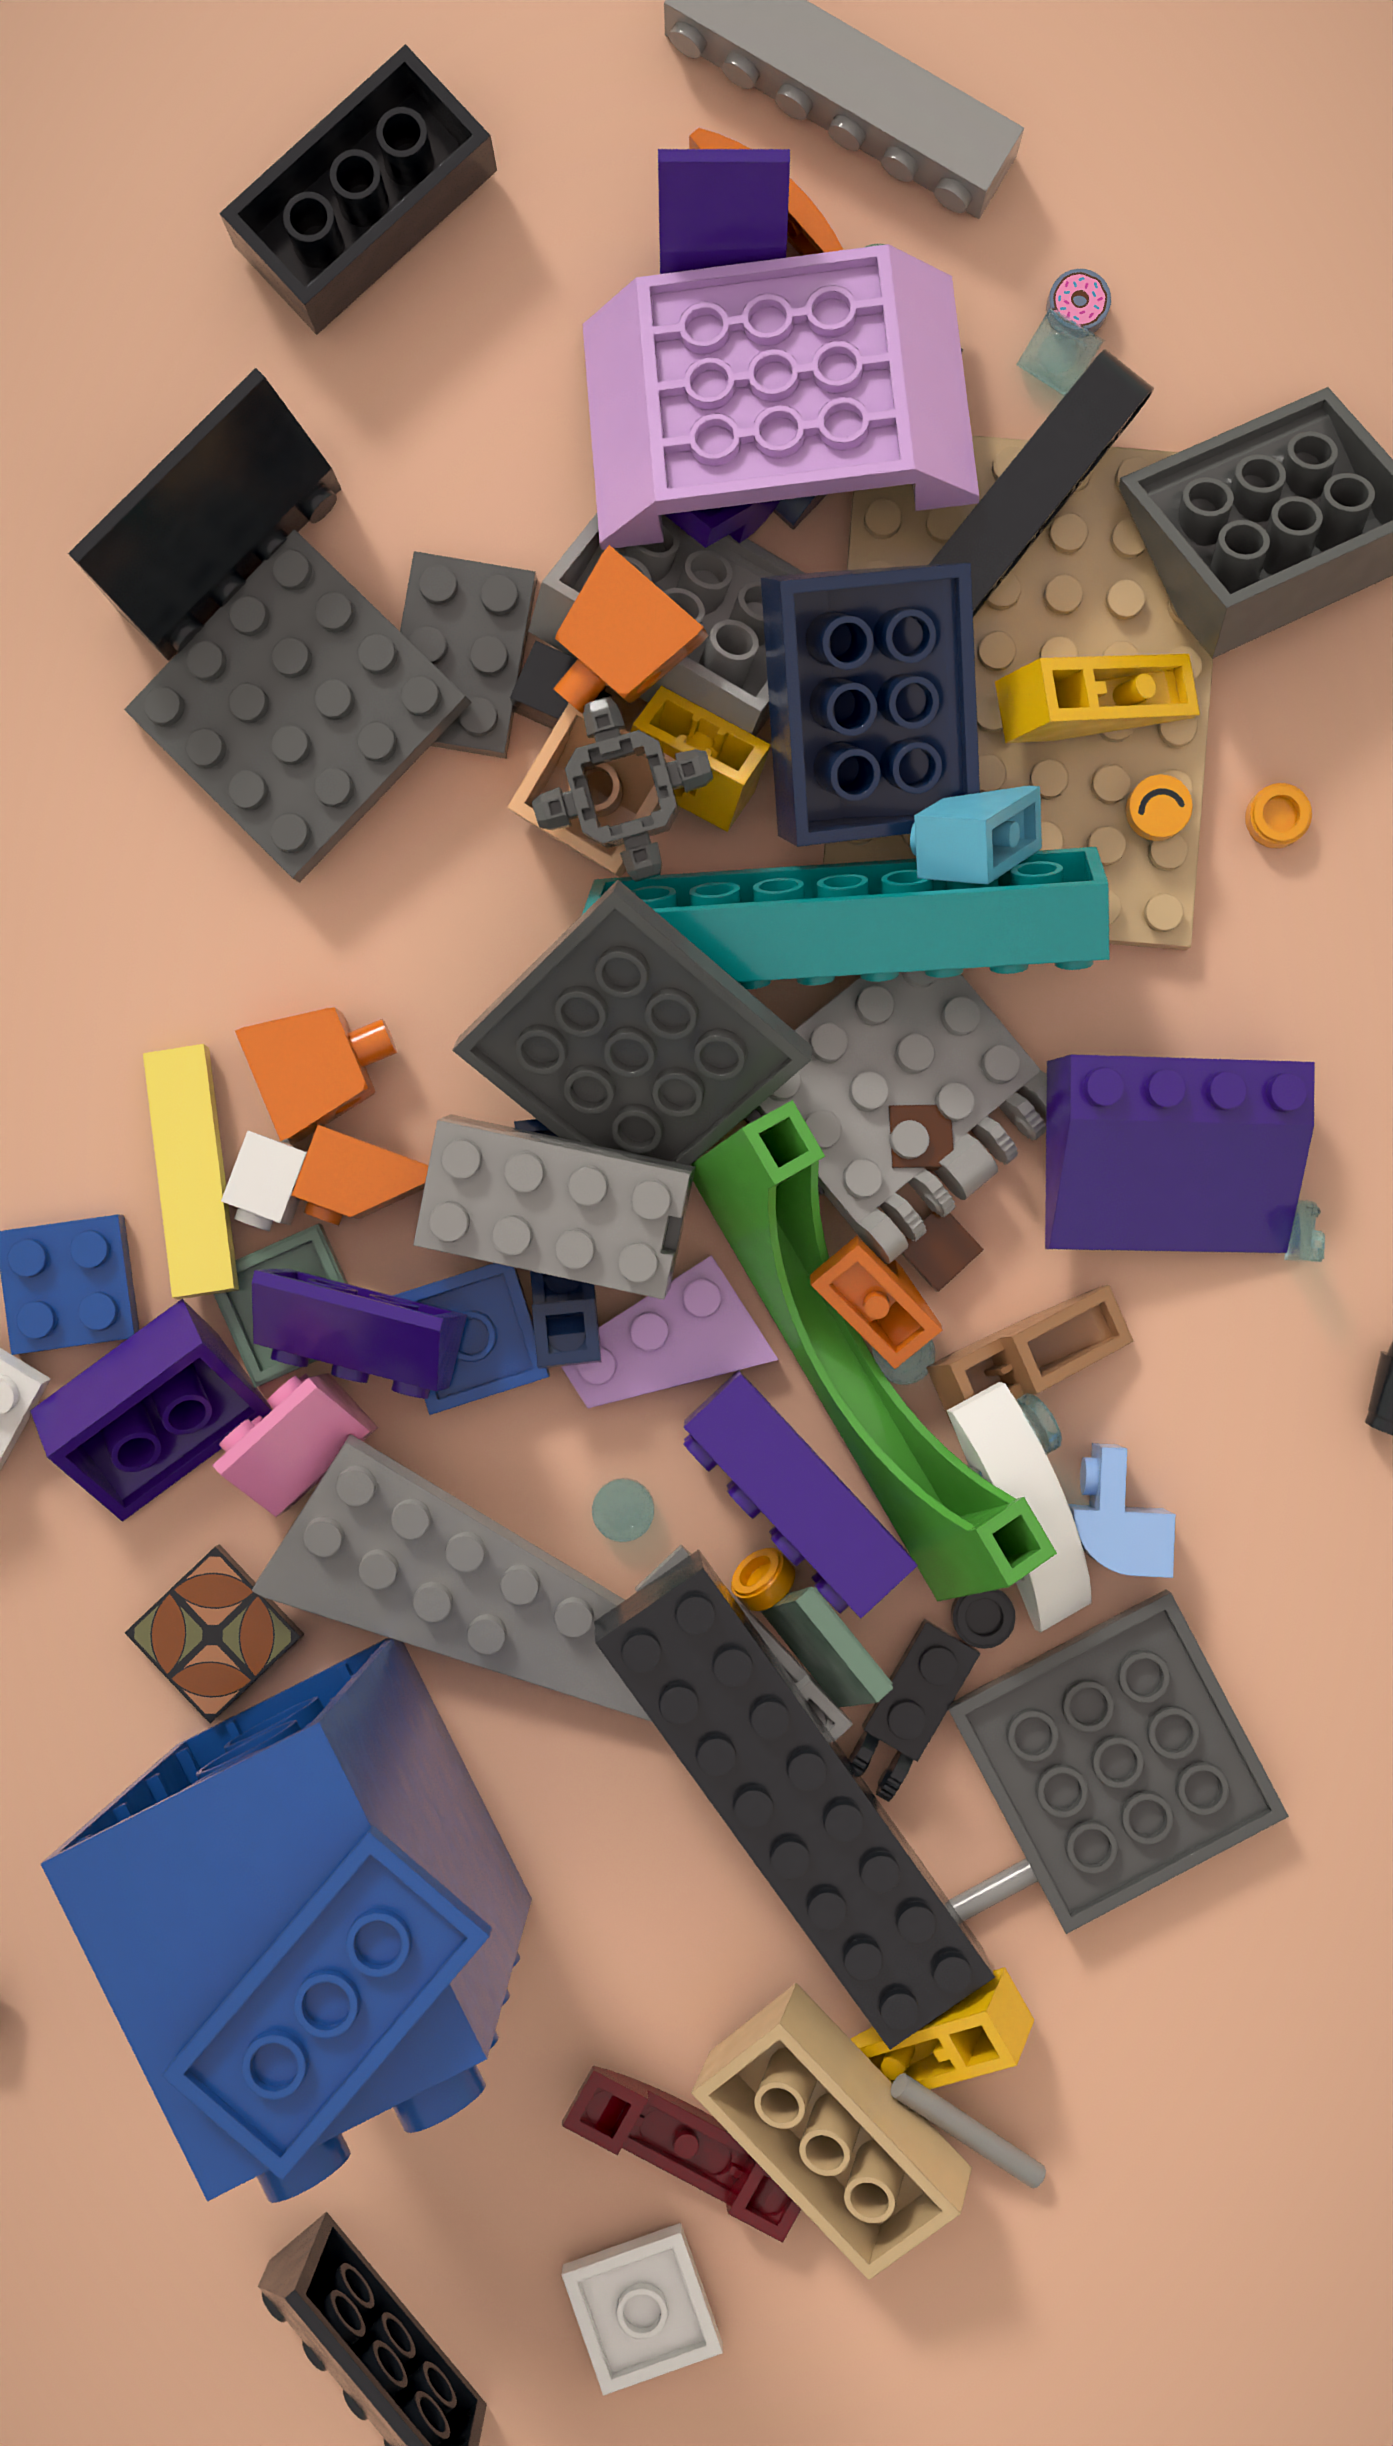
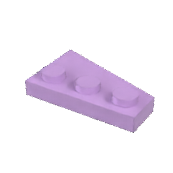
M711 1255L673 1279L671 1288L664 1300L647 1296L600 1326L601 1362L561 1366L586 1407L592 1408L779 1359Z

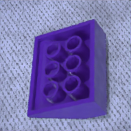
M1073 1054L1047 1061L1045 1249L1287 1253L1314 1129L1315 1062Z

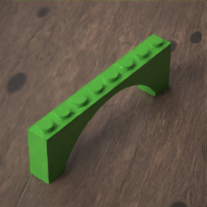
M791 1100L742 1127L693 1162L691 1166L696 1167L693 1182L909 1554L917 1563L919 1571L937 1602L1010 1587L1057 1554L1025 1497L1016 1499L994 1486L949 1451L905 1404L883 1374L861 1335L811 1286L810 1274L829 1259L820 1216L818 1193L819 1160L824 1158L825 1155L795 1103Z

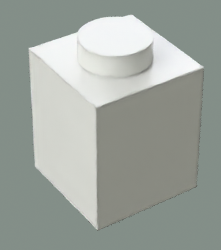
M247 1131L221 1202L238 1208L234 1219L270 1232L273 1221L291 1225L300 1202L299 1198L291 1195L307 1152Z

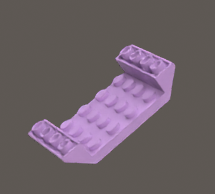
M889 244L636 277L583 323L601 550H605L608 545L613 548L664 542L661 515L912 484L916 511L979 503V489L952 276Z

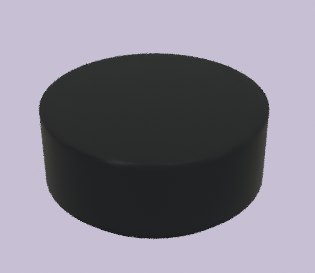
M1000 1589L957 1597L952 1604L951 1620L953 1627L962 1640L973 1647L986 1649L1000 1645L1010 1636L1015 1625L1014 1606L1008 1596Z

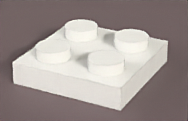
M681 2223L563 2264L561 2275L603 2396L723 2353V2342Z

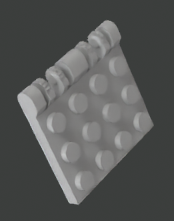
M925 971L899 972L897 978L881 982L866 981L860 977L795 1029L796 1033L814 1047L811 1061L756 1108L764 1116L793 1100L825 1155L824 1158L819 1160L818 1185L863 1242L885 1264H890L908 1248V1242L904 1235L912 1241H917L927 1231L919 1214L906 1199L896 1193L900 1188L909 1183L922 1200L925 1201L927 1206L941 1217L947 1216L955 1209L956 1205L940 1180L926 1169L892 1168L891 1148L898 1156L904 1159L917 1158L928 1148L929 1134L921 1123L913 1120L901 1122L890 1134L889 1105H937L939 1112L945 1118L952 1120L954 1150L939 1162L942 1167L934 1172L956 1197L966 1200L998 1172V1166L990 1154L999 1162H1003V1164H1008L1018 1156V1148L1011 1137L997 1121L988 1117L991 1112L1000 1107L1010 1121L1016 1125L1018 1130L1032 1141L1037 1140L1046 1132L1047 1074L1040 1070L961 974L948 978H935L926 975ZM971 1130L979 1140L972 1137L967 1132ZM880 1206V1208L884 1211V1213L881 1212V1211H880L879 1209H877V1208Z

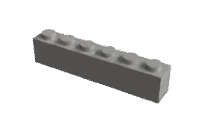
M665 0L664 2L665 36L669 37L671 43L681 53L691 58H699L701 56L722 68L726 77L737 86L744 89H752L753 87L775 99L778 107L790 117L797 120H805L807 118L826 129L830 137L843 148L850 151L862 150L879 160L883 168L894 178L903 182L913 180L932 191L936 199L953 212L963 213L966 211L980 219L1017 157L1024 127L807 0Z

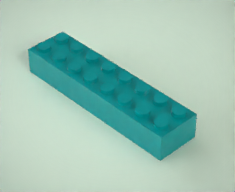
M1097 847L1039 850L990 884L917 878L916 858L666 874L635 882L631 877L594 879L582 913L583 915L619 880L745 989L762 988L769 985L771 980L796 979L799 984L809 986L823 985L832 982L835 976L860 975L863 980L881 982L897 978L899 972L925 971V974L930 977L948 978L963 973L964 968L989 967L995 973L1013 974L1027 970L1029 964L1054 963L1060 969L1080 970L1091 967L1096 960H1110L1109 883Z

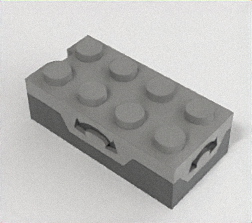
M450 1114L437 1120L413 1246L664 1300L671 1288L696 1167Z

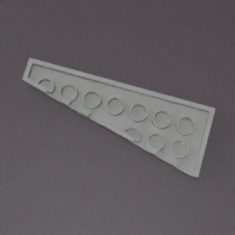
M351 1434L344 1442L252 1589L253 1592L261 1597L651 1721L595 1643L594 1622L621 1604L625 1599Z

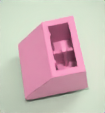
M305 1373L300 1378L295 1375L269 1397L267 1402L273 1410L266 1417L262 1418L259 1415L252 1421L249 1419L245 1420L219 1444L226 1453L212 1466L221 1476L275 1517L289 1510L322 1479L350 1434L364 1441L378 1428L329 1373L309 1377Z

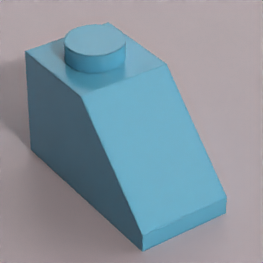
M1028 785L942 798L914 815L915 822L910 834L911 851L916 856L917 878L990 884L1042 848L1040 786Z

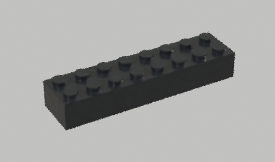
M699 1549L594 1622L596 1645L890 2050L995 1978L982 1945L967 1924L957 1914L947 1896Z

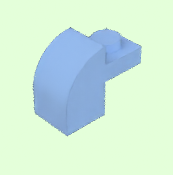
M1092 1443L1091 1457L1082 1458L1080 1469L1082 1495H1090L1089 1505L1068 1504L1076 1524L1083 1551L1104 1567L1120 1574L1173 1578L1176 1514L1164 1508L1125 1507L1127 1448L1117 1444Z

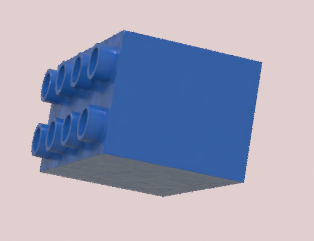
M388 1637L177 1744L41 1863L50 1885L207 2202L257 2177L269 2202L277 2203L295 2197L325 2180L348 2160L351 2151L342 2135L343 2132L392 2107L406 2133L422 2131L455 2115L472 2103L485 2089L486 2083L477 2064L488 2059L490 2049L499 2039L496 2026L501 2008L510 1998L507 1987L512 1969L520 1960L518 1947L532 1898L404 1642ZM374 1825L492 1927L491 1935L283 2181H281L161 2076L169 2064Z

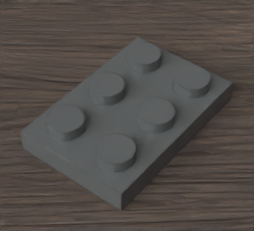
M414 551L400 632L472 702L431 746L507 758L514 717L510 696L522 671L537 584L536 571Z

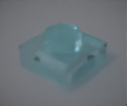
M1052 307L1048 310L1016 365L1065 396L1092 363L1105 340Z

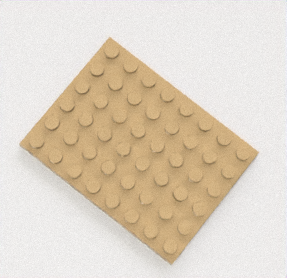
M972 436L979 501L1029 440ZM1111 447L973 617L980 793L1028 785L1040 786L1042 848L1040 850L1097 847L1109 883V944L1187 950L1191 947L1213 659L1178 617L1118 487L1121 477L1178 452ZM912 484L853 491L847 570L929 565L977 504L916 511ZM1158 654L1190 655L1200 711L1199 716L1192 719L1058 741L1005 743L995 681L1038 658ZM1158 774L1169 775L1180 780L1190 792L1193 804L1191 817L1186 826L1175 836L1163 841L1147 840L1135 833L1128 823L1126 817L1127 799L1133 789L1145 778ZM910 834L826 843L824 846L823 864L914 859L916 856L911 851Z

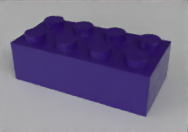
M740 1370L735 1372L684 1420V1428L689 1433L684 1438L685 1442L683 1443L687 1450L708 1472L717 1464L732 1479L726 1485L729 1495L752 1519L762 1512L772 1522L774 1527L769 1531L772 1535L771 1540L796 1567L804 1559L809 1562L817 1571L811 1577L816 1583L814 1586L838 1613L841 1614L846 1608L850 1607L861 1619L918 1566L906 1549Z

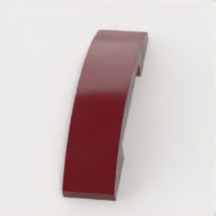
M592 2066L562 2120L564 2128L618 2156L620 2150L624 2149L726 2203L729 2215L782 2243L801 2211V2208L713 2116L671 2094L634 2078L608 2069Z

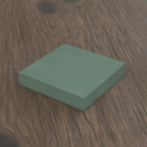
M318 1223L235 1260L239 1290L214 1294L255 1388L302 1367L272 1360L270 1358L272 1348L253 1344L252 1278L254 1270L292 1269L348 1284L322 1224ZM310 1358L308 1365L318 1360Z
M811 1586L787 1593L777 1604L760 1611L822 1689L839 1707L878 1703L893 1689L891 1680L816 1587Z

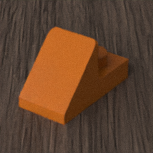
M857 1235L810 1274L811 1286L894 1369L943 1331L941 1323L902 1266L896 1260L886 1265Z

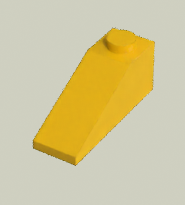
M1189 654L1038 658L995 681L1005 743L1058 741L1192 719L1200 715Z
M1003 1967L993 1970L995 1978L891 2050L873 2026L852 2037L850 2040L892 2084L897 2076L905 2073L930 2090L1017 2066L1034 2023V2018L1008 1971Z

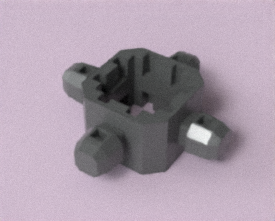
M610 697L585 704L583 717L588 738H595L596 743L576 748L566 765L565 772L570 791L563 793L562 789L558 787L540 794L532 801L537 823L542 829L556 830L571 827V820L579 818L582 832L593 841L606 848L625 845L626 851L620 854L627 873L635 882L659 876L662 869L658 842L651 843L650 836L669 831L680 812L674 790L684 787L685 792L689 793L706 786L714 779L707 752L695 749L675 753L676 760L666 763L660 742L640 730L621 735L620 730L626 728L618 705ZM633 754L637 756L646 754L661 810L651 812L649 816L611 827L609 825L601 827L588 785L589 780L586 771L595 769V765Z

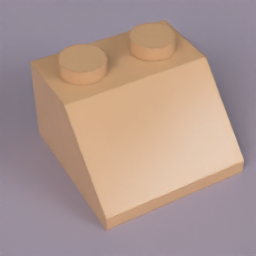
M568 703L507 808L620 878L626 871L620 854L626 851L624 844L606 848L593 841L582 832L579 818L571 820V827L556 830L542 829L537 823L532 801L540 794L558 787L562 789L563 793L570 791L565 772L566 765L576 748L596 743L595 738H588L583 714ZM626 729L620 730L621 735L630 733ZM664 753L666 763L675 760ZM633 754L595 765V769L586 771L589 780L588 785L601 827L606 825L611 827L651 815V812L661 809L646 754L640 756Z

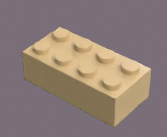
M797 1983L792 1985L709 2052L691 2094L868 2280L961 2214L972 2167L926 2118L892 2097V2083Z

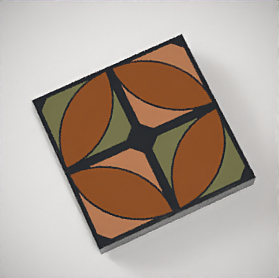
M220 1544L202 1558L125 1632L130 1640L209 1723H212L304 1635L273 1600L261 1597L252 1591L256 1582Z

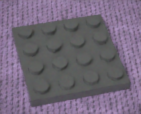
M294 529L268 560H264L247 578L246 583L234 596L215 612L193 639L167 663L124 710L294 880L300 883L472 702Z
M617 880L458 1037L452 1051L560 1138L691 1165L811 1061L814 1047L621 881Z
M1168 1590L1150 1597L960 1697L947 1707L1066 1934L1289 1817L1172 1593Z

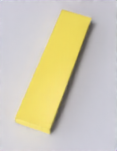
M205 1044L143 1053L172 1298L180 1300L238 1291L239 1285L229 1204L221 1202L226 1189V1180L209 1048Z

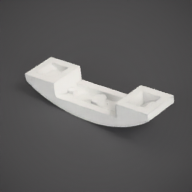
M998 1382L948 1409L947 1413L968 1465L981 1471L984 1479L1014 1498L1025 1497L1057 1552L1056 1555L1016 1582L1034 1629L1041 1633L1092 1603L1090 1577L1076 1524L1050 1461L1016 1399L1005 1383Z

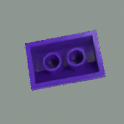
M292 1269L254 1270L252 1278L253 1344L272 1348L270 1357L272 1360L299 1367H308L309 1359L311 1358L333 1364L331 1375L350 1381L368 1383L370 1374L393 1380L392 1391L422 1399L429 1398L430 1390L440 1391L450 1387L467 1319L466 1314Z
M181 1299L30 1411L47 1458L123 1522L222 1449L219 1445L220 1442L247 1419L252 1421L259 1415L264 1418L272 1409L259 1389L254 1387L251 1378L218 1333Z

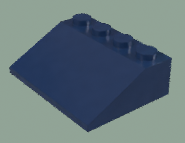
M971 563L826 571L761 578L779 837L797 847L911 834V829L915 822V814L942 798L980 793Z

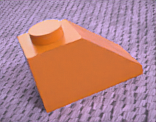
M317 1125L291 1196L307 1201L304 1210L305 1214L339 1226L343 1215L361 1219L424 1190L429 1165Z

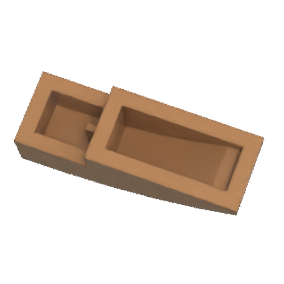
M1104 1285L997 1331L926 1368L949 1418L948 1409L998 1382L1005 1383L1015 1399L1024 1395L1038 1394L1134 1341L1110 1285Z

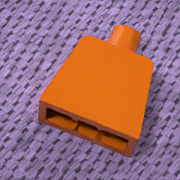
M608 545L557 631L555 639L572 653L577 660L553 689L581 714L584 713L585 704L593 702L607 685L630 704L699 647L709 635L700 623L613 547Z
M335 1007L235 1030L281 1142L290 1145L314 1133L317 1125L325 1126L371 1097L375 1093V1089L365 1066L397 1053L393 1038L383 1019L350 1031L343 1013Z

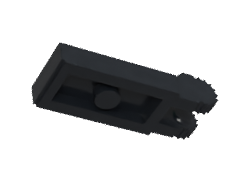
M926 1619L921 1623L889 1678L893 1683V1689L872 1707L862 1724L864 1732L849 1757L852 1765L859 1775L862 1776L870 1764L879 1740L898 1750L878 1781L876 1795L887 1802L892 1800L899 1790L900 1785L910 1770L913 1760L918 1762L948 1711L947 1707L952 1704L981 1654L977 1649Z

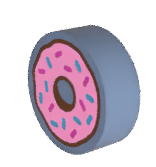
M1087 269L1069 270L1059 276L1051 288L1046 305L1048 319L1059 333L1067 337H1087L1095 333L1104 323L1111 305V293L1105 280L1097 273Z

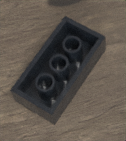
M405 44L219 214L234 247L317 335L497 171L491 135Z

